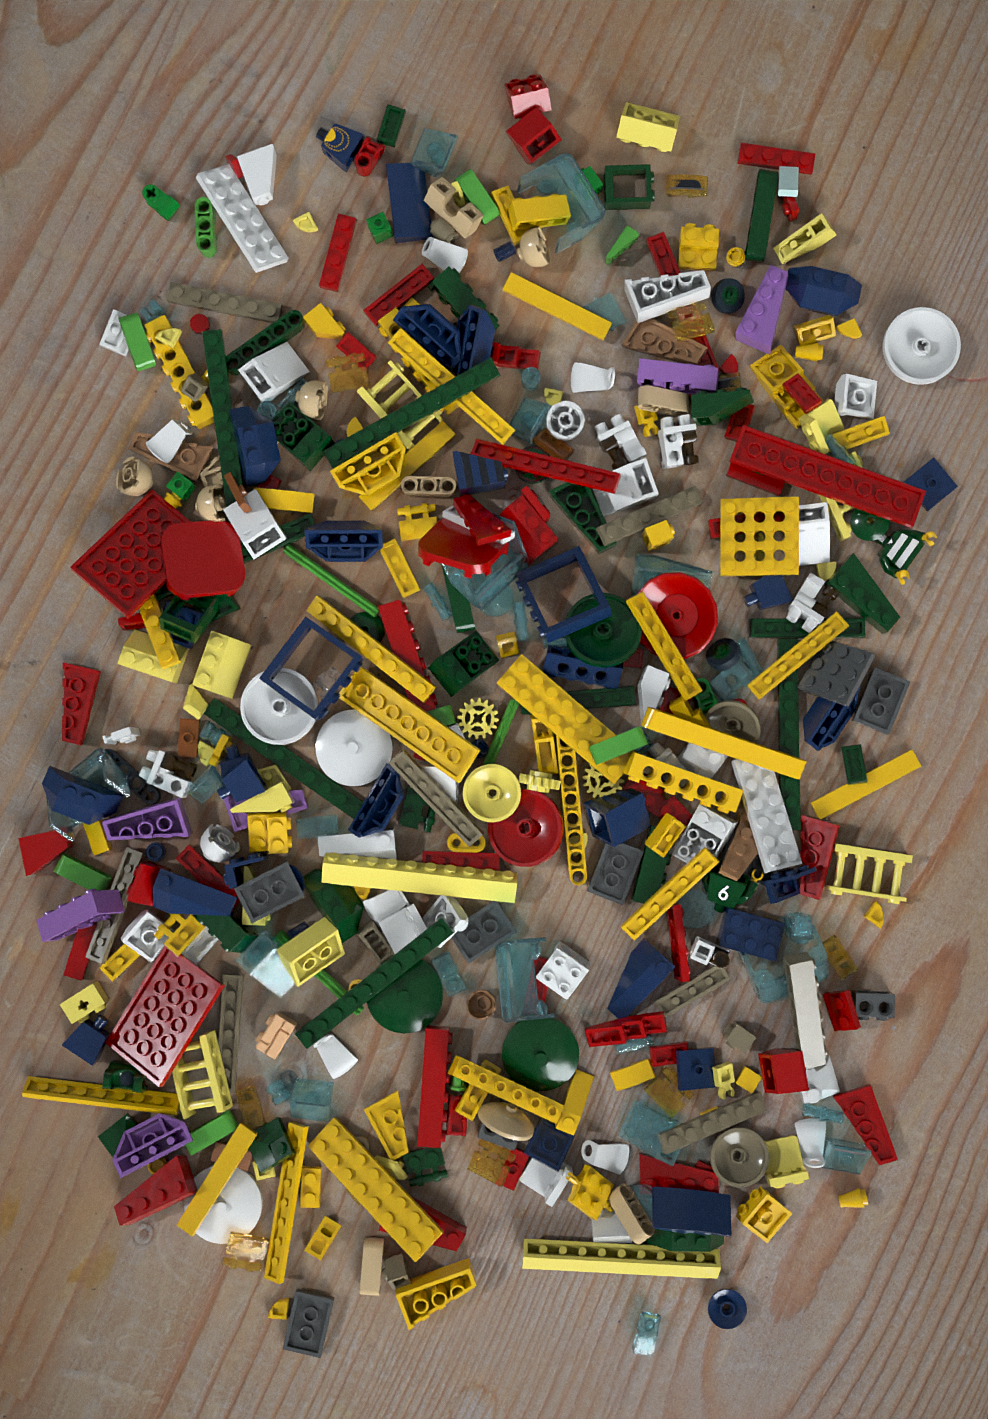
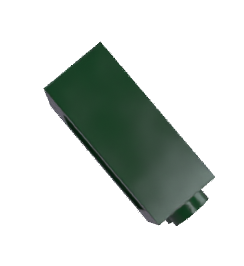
M606 165L604 168L605 210L650 209L651 203L655 201V190H651V183H654V171H651V165ZM645 175V197L614 198L613 176Z
M175 595L159 617L160 628L195 644L217 614L218 600L213 596L189 598L188 601L181 600L180 597ZM186 602L206 610L196 625L175 617Z

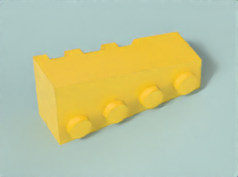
M470 1258L411 1278V1284L396 1289V1298L408 1329L411 1330L421 1320H426L438 1309L441 1310L446 1307V1304L453 1299H458L476 1287V1274Z

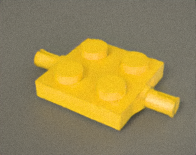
M584 1165L577 1177L572 1172L567 1174L566 1179L573 1184L572 1192L568 1198L570 1203L596 1221L603 1208L608 1212L613 1211L607 1199L614 1184L589 1165Z

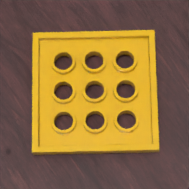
M799 496L721 499L720 576L799 575ZM758 512L765 514V520L761 523L754 520V516ZM783 512L785 519L782 522H776L774 520L775 513ZM736 514H745V521L737 523L735 521ZM759 531L765 534V539L762 542H757L754 539V535ZM777 531H782L785 534V538L778 542L774 540V534ZM738 532L745 533L746 538L743 542L735 541V535ZM778 550L785 553V557L781 561L774 559V553ZM738 551H743L746 554V558L742 562L735 560V554ZM757 551H763L765 558L762 561H756L754 554Z

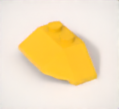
M395 432L332 469L330 473L339 488L368 496L400 477L406 448Z

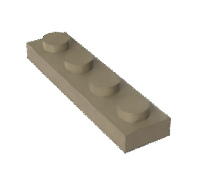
M713 965L690 979V981L681 984L656 999L654 1003L659 1011L664 1012V1016L667 1018L731 979L724 968L721 969Z

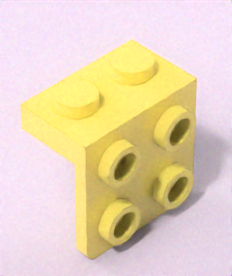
M831 399L825 400L813 410L798 418L811 450L822 454L829 452L826 444L830 440L829 435L844 430L843 423Z
M795 1135L764 1141L769 1152V1163L765 1176L770 1187L782 1188L785 1184H801L804 1180L809 1179L808 1171L803 1166L798 1138Z

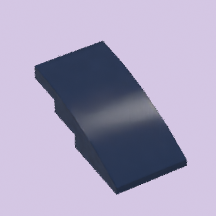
M652 1187V1228L684 1234L732 1236L731 1195L691 1189Z

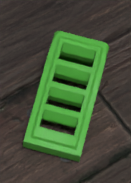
M627 225L606 255L605 264L609 265L633 245L638 240L639 233Z

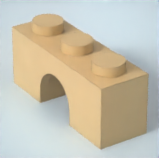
M441 177L430 185L424 201L456 229L461 236L467 238L477 230L484 215L472 203L459 208L454 201L456 189Z

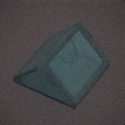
M424 128L410 163L436 178L444 172L458 136Z
M524 398L509 424L516 430L513 435L532 445L534 437L538 435L546 421L551 405Z
M295 1078L290 1101L291 1118L329 1122L334 1082Z
M826 1137L823 1152L825 1165L822 1168L860 1175L871 1156V1150L862 1143Z

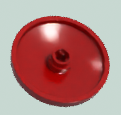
M521 789V799L514 813L502 821L488 822V836L494 851L504 861L515 866L532 867L544 863L555 854L563 838L564 823L559 808L551 798L539 791Z

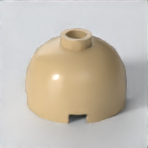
M540 227L525 232L520 240V248L517 249L521 260L524 259L526 264L537 268L551 263L550 249L545 244L547 239Z
M312 380L306 382L301 390L297 391L295 400L298 402L301 412L307 417L316 420L323 418L325 412L322 411V408L327 406L328 400L327 382Z
M134 456L127 458L122 463L125 465L123 470H118L116 487L121 490V493L128 496H140L148 491L153 484L152 470L147 463Z
M220 484L207 486L198 494L195 508L205 521H228L223 511L226 508L224 492L221 489L223 486Z

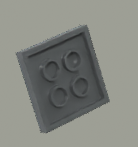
M830 641L814 655L797 688L800 691L849 707L875 655L862 649Z

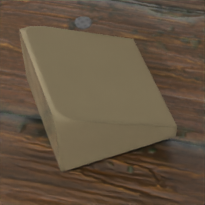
M194 373L188 375L181 392L194 402H197L209 387V383Z

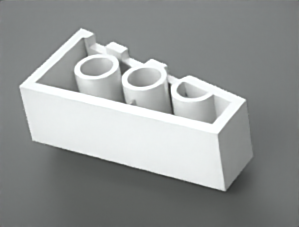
M702 270L679 273V275L675 276L661 275L659 278L649 279V277H644L641 280L634 281L627 279L625 280L624 290L636 321L640 323L709 298L711 286L705 271Z

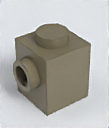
M736 1021L732 1024L729 1023L724 1029L725 1034L723 1037L727 1040L726 1044L733 1050L738 1048L746 1053L756 1039L751 1032Z
M402 1253L394 1254L384 1260L385 1268L382 1269L383 1275L393 1290L412 1283L408 1263Z

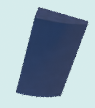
M386 164L395 242L421 241L433 237L430 233L431 218L429 205L424 201L427 194L424 164Z

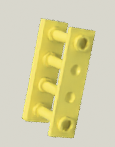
M391 360L388 364L392 370L371 389L365 390L363 387H360L357 390L358 394L380 418L387 416L388 409L409 389L414 392L417 398L422 396L402 374L404 369L397 362L393 364ZM398 375L405 383L384 403L378 404L374 400L376 394ZM440 410L420 420L409 431L397 433L408 450L415 446L411 442L414 440L413 437L435 417L439 422L443 421L440 416L442 414Z
M855 451L847 456L849 460L847 463L863 468L862 459ZM819 495L822 503L827 502L829 519L839 542L851 537V525L844 521L842 515L854 509V507L846 504L842 506L837 505L835 500ZM873 518L867 519V523L874 521Z
M835 843L833 851H836L838 857L834 885H825L826 889L831 890V894L842 895V892L885 898L888 899V903L900 904V901L906 902L907 898L899 896L902 868L905 866V862L912 863V855ZM848 853L855 854V858H857L852 889L841 887L845 857H848ZM867 856L874 857V861H876L872 892L860 890L864 861L867 860ZM886 859L893 860V864H895L891 895L880 893L883 865L886 863Z
M215 1030L200 1035V1040L190 1042L185 1050L190 1051L201 1048L204 1060L184 1063L182 1055L172 1071L180 1104L179 1109L183 1119L196 1113L195 1109L215 1106L217 1113H220L233 1106ZM200 1068L207 1069L209 1079L194 1082L188 1081L186 1071ZM211 1087L213 1098L193 1102L191 1090Z

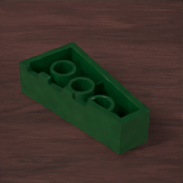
M448 266L430 283L428 288L432 292L434 290L438 292V299L443 304L451 306V313L457 319L467 310L469 305L486 310L485 303L472 294L474 291L470 285L464 284L461 281L459 272L455 268L451 269ZM486 310L496 330L499 327L497 323L499 321L493 313L489 314Z
M566 482L548 491L549 497L598 554L616 546V542L604 546L596 528L607 522L589 487Z
M854 553L843 561L831 578L824 584V586L836 589L839 593L838 597L862 618H865L881 634L888 632L900 618Z
M233 911L230 916L196 915L195 919L200 924H205L209 928L208 933L213 938H218L222 942L220 945L226 952L244 954L259 938L255 932L249 933L245 929L248 925H242L240 919L232 916L234 914Z

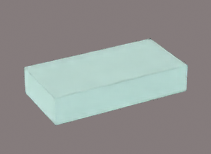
M779 167L778 196L797 197L799 167Z

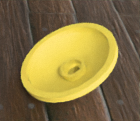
M487 764L476 768L467 777L463 787V799L469 812L477 819L485 822H499L511 816L517 809L521 799V788L517 777L509 769L497 764ZM491 789L496 790L495 796L489 794Z

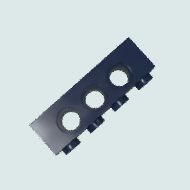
M548 644L543 673L551 677H563L570 681H582L588 685L596 684L607 689H618L623 663L607 668L590 666L575 657L570 649ZM560 663H566L568 665L562 666L560 665ZM579 667H585L586 670H581ZM598 671H604L605 673L599 674Z

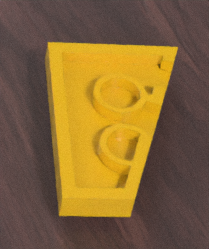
M399 1090L364 1108L387 1155L393 1161L409 1152Z

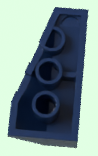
M161 868L153 885V907L170 914L230 916L237 899L235 896Z
M643 938L630 953L628 962L607 1009L618 1019L627 1017L667 977L675 966Z

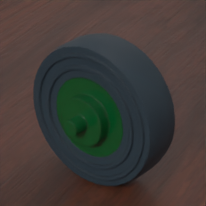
M733 278L718 281L711 293L713 306L717 311L724 314L738 311L745 300L742 284Z
M722 638L715 641L706 652L708 664L717 671L732 668L741 656L739 645L730 638Z

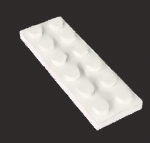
M229 164L197 174V181L256 273L287 262L288 256Z
M739 759L733 760L731 763L738 787L744 790L741 797L764 873L802 864L775 772Z

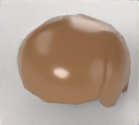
M483 989L471 993L466 1001L467 1013L477 1020L489 1018L494 1013L497 1005L495 996L490 991Z

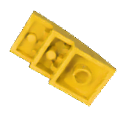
M780 344L771 350L770 355L766 354L751 364L750 369L782 414L797 429L801 426L798 418L805 413L784 390L782 384L799 373L815 393L816 391L815 386L804 375V370Z

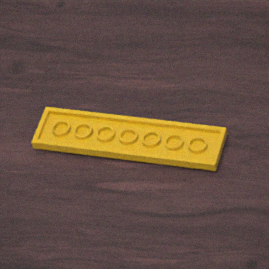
M521 654L496 684L614 785L623 775L631 751L596 765L589 747L617 735Z
M361 666L359 672H354L351 676V683L347 688L343 687L339 692V698L454 781L460 783L479 754L480 749Z
M334 1117L308 1145L312 1152L414 1262H417L443 1234L444 1231L337 1117Z

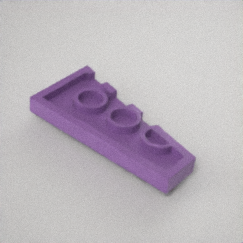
M303 790L290 791L295 802L291 804L292 808L287 810V815L309 808ZM232 795L224 799L234 832L248 828V813H261H231V808L250 798L236 802Z

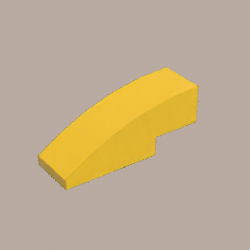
M253 488V490H257L268 509L313 513V493Z
M682 696L670 701L669 708L674 715L711 727L702 710L698 708L693 711L688 701H685Z
M530 715L538 771L558 774L553 733L536 717Z

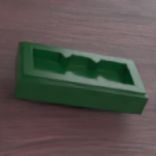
M387 104L376 139L378 143L395 148L406 109Z
M861 744L841 747L847 784L867 783Z

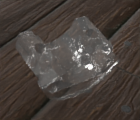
M333 666L325 673L322 672L318 679L312 683L314 690L322 699L341 674Z

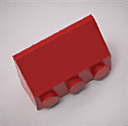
M523 495L507 506L497 517L507 527L515 531V537L509 541V544L527 566L531 565L558 543L556 535Z

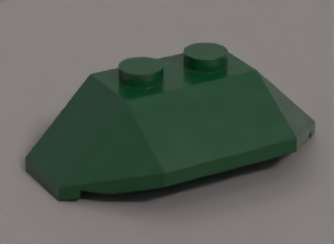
M314 869L303 876L305 890L323 918L325 917L338 930L341 942L344 943L357 934L364 905L352 886L321 883V869Z
M655 1229L654 1234L647 1239V1243L674 1252H711L724 1244V1236L695 1233L684 1234Z

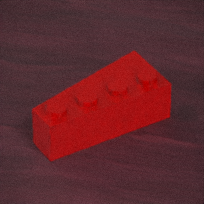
M186 1155L175 1156L114 1206L119 1226L131 1225L197 1193L198 1189Z
M411 1196L444 1231L433 1245L457 1252L466 1236L467 1227ZM380 1225L379 1231L387 1233V1231Z

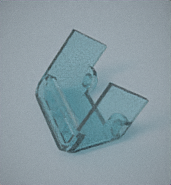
M567 153L561 154L520 177L517 189L519 194L535 185L542 194H550L556 191L559 195L566 194L571 217L574 222L568 225L566 234L558 238L554 250L556 254L581 241L603 220L605 207L572 155Z
M494 513L493 515L515 532V537L509 541L507 555L502 554L491 566V573L485 576L484 573L472 574V578L464 577L465 570L442 564L451 585L473 606L479 609L487 607L517 578L516 573L525 570L528 566V556L515 522Z
M103 748L96 749L68 772L105 788H110L114 792L119 791L126 797L130 795L126 775ZM46 796L49 827L73 842L75 840L74 827L82 822L52 811Z
M807 922L805 926L814 945L807 953L815 960L816 970H814V974L819 983L829 976L828 958L815 925ZM738 952L758 1000L769 1004L788 996L786 974L773 978L772 974L766 969L753 971L747 955Z
M546 937L516 939L496 946L501 1013L505 1023L554 1018V1013L547 1014L546 1003L542 999H538L534 960H537L541 954V947L538 943L545 942Z

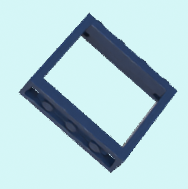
M580 546L516 573L518 581L515 583L519 592H524V603L526 607H531L530 615L533 622H538L539 627H537V630L541 637H545L547 643L612 616L610 605ZM577 562L598 606L548 627L527 582Z
M305 616L259 679L318 722L319 719H323L328 714L330 704H335L339 699V692L342 688H347L351 683V676L354 672H359L364 659ZM311 629L353 658L314 711L273 682V679Z

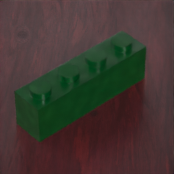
M655 826L649 827L647 839L656 828ZM645 845L631 898L632 901L644 904L660 889L661 884H665L667 873H664L666 865L669 866L672 856L669 854V851L663 858Z

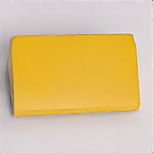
M830 315L793 326L799 346L809 345L836 336L834 318Z
M666 813L646 840L645 845L664 858L686 826Z
M103 819L90 825L83 823L94 856L112 850L110 840L107 839L103 827Z

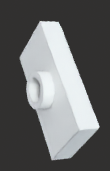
M205 925V928L181 954L198 964L219 939L213 938L208 933L209 928Z

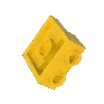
M687 223L685 227L682 226L679 235L678 268L715 271L719 245V229H716L711 224L704 225V228L696 227V224Z
M287 811L283 813H248L250 852L288 853L289 848L292 847V836H288V830L291 829V818H287Z
M760 1186L758 1189L752 1190L750 1199L746 1204H741L738 1207L735 1216L745 1227L768 1243L792 1213L777 1201L773 1195Z

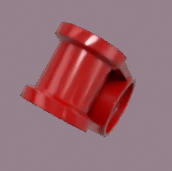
M369 136L365 138L355 157L356 171L360 176L367 177L372 173L377 162L384 154V144L380 145L374 142ZM361 163H368L366 166H360Z

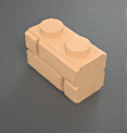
M281 1012L270 1015L265 1023L268 1025L265 1032L261 1030L255 1040L258 1042L256 1049L273 1059L277 1058L297 1025L296 1021L288 1018Z

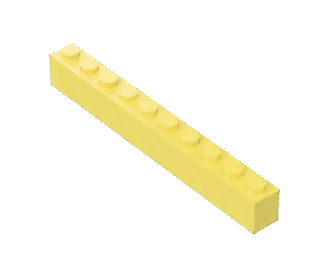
M331 852L324 855L321 883L515 903L518 873L401 861L392 858L382 859L374 856L363 857L355 854L344 855Z
M524 1239L522 1268L718 1279L721 1262L720 1249H714L711 1252H674L654 1245Z

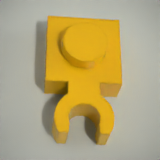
M638 405L634 406L638 425H644L643 436H650V429L653 435L658 434L659 429L654 424V421L658 420L657 413L641 410L638 408Z
M226 734L221 735L208 764L214 767L219 765L225 752L227 753L226 747L233 744L231 742L232 737Z

